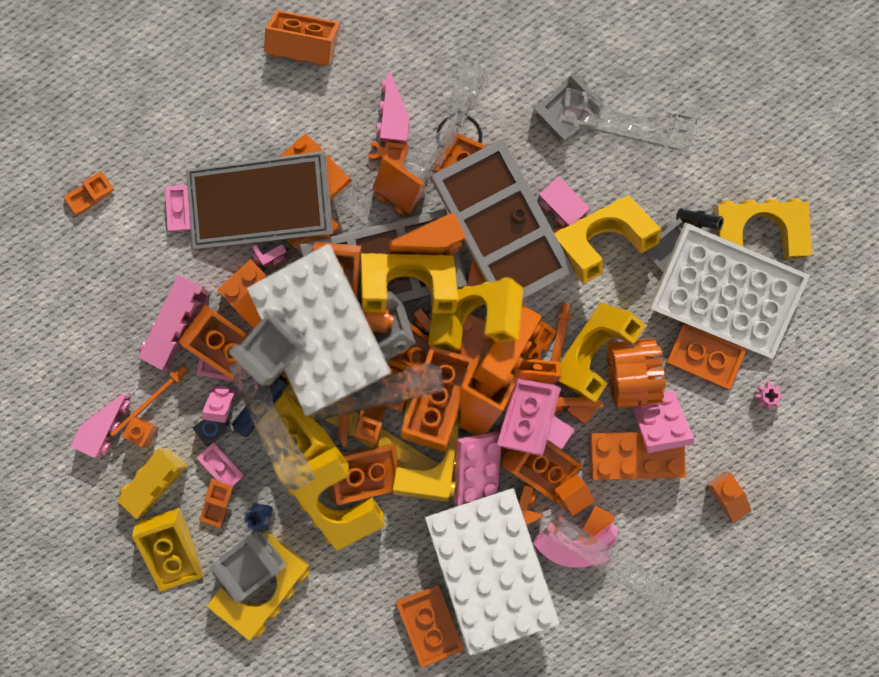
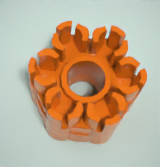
M655 338L637 339L634 344L626 341L609 342L606 360L607 366H610L608 376L611 398L616 408L636 407L638 404L639 406L663 404V390L666 388V378L655 379L665 375L663 368H653L663 366L662 358H654V356L662 355L661 348L657 346Z

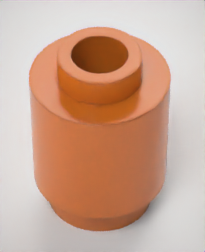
M385 310V312L363 313L372 332L387 333V329H392L393 315H389V310Z

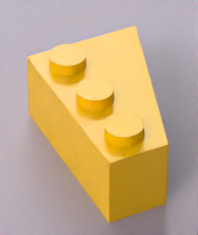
M169 448L157 449L148 462L137 471L131 483H127L120 490V496L116 501L136 519L142 518L188 466Z

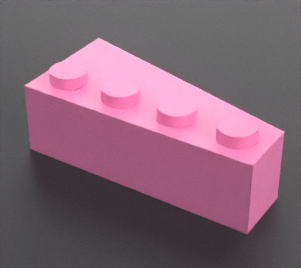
M177 275L162 309L151 327L147 340L142 343L139 349L140 355L138 358L167 372L182 346L178 340L203 308L211 293L190 280Z

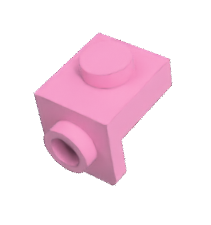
M256 244L252 246L255 251L252 253V256L258 265L263 264L265 268L273 264L278 266L286 261L285 257L289 255L283 244L264 255Z

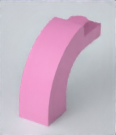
M551 523L536 535L533 544L546 558L559 565L572 568L587 567L605 559L606 549L617 541L618 529L611 523L593 538L585 541H576L566 537L554 523Z

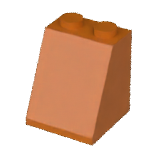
M479 355L475 357L460 388L461 428L475 436L485 434L500 416L518 379L513 376L507 387L502 385L498 392H495L473 378L484 359Z

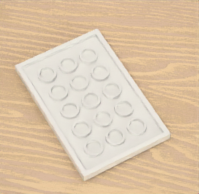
M685 223L648 308L773 359L810 275Z
M327 244L247 288L261 319L265 317L263 315L265 310H279L286 316L287 319L285 321L290 326H295L303 333L302 338L307 343L287 365L285 371L306 416L391 374L331 245Z
M514 488L425 517L469 655L560 624Z

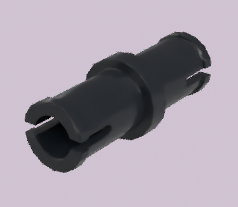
M680 208L676 214V220L680 218L682 223H688L697 228L706 227L720 231L724 224L723 216L706 214L702 210L696 212Z

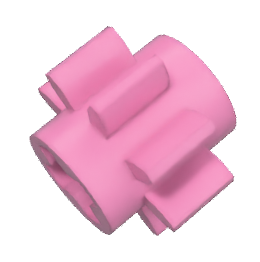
M766 382L765 388L758 385L757 389L759 392L753 395L759 401L756 406L765 405L766 410H771V404L775 407H780L778 401L784 397L778 391L780 386L771 387V382ZM765 394H772V399L765 398Z

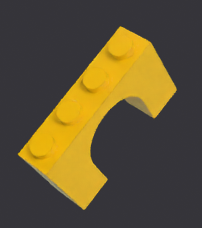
M627 195L554 233L574 269L573 273L585 284L603 274V259L588 243L592 237L603 232L619 233L625 236L640 253H643L660 244L661 228Z
M799 198L788 199L787 202L778 203L777 199L765 200L764 203H756V200L742 201V204H733V201H722L720 205L713 209L714 215L723 216L724 218L722 229L720 231L715 229V235L743 247V228L746 221L751 217L763 216L773 220L781 231L783 259H806L812 256L809 202H801Z
M361 254L360 283L361 310L363 313L385 312L387 284L395 278L405 276L419 279L429 288L432 313H456L458 292L454 255Z
M502 278L500 281L483 282L477 286H465L463 289L457 290L458 303L455 314L432 313L429 346L450 352L460 350L465 320L476 307L487 304L485 335L497 343L518 340L523 287L511 278Z
M600 302L560 362L561 377L557 383L567 390L596 402L608 383L590 370V363L595 352L604 343L612 339H621L634 344L646 324L631 312Z
M409 400L406 401L404 421L411 404ZM459 411L442 462L435 468L424 471L396 467L393 495L448 502L449 496H454L456 483L451 482L452 473H455L456 459L454 457L457 439H461V437H457L458 429H463L461 428V411Z
M334 447L287 472L286 488L290 495H295L298 499L302 511L307 512L311 516V521L315 528H320L323 532L325 541L329 545L332 544L336 551L383 528L385 522L384 513L373 497L346 510H333L320 502L318 497L323 490L349 476L347 461L337 447Z
M265 531L263 534L287 564L276 574L277 587L273 597L262 604H252L245 600L237 603L229 597L225 586H222L207 604L210 610L249 641L254 636L257 638L261 636L267 628L264 625L267 619L271 618L273 620L281 610L278 606L283 599L288 601L296 591L292 588L297 581L302 583L310 573L307 570L310 564L269 531Z

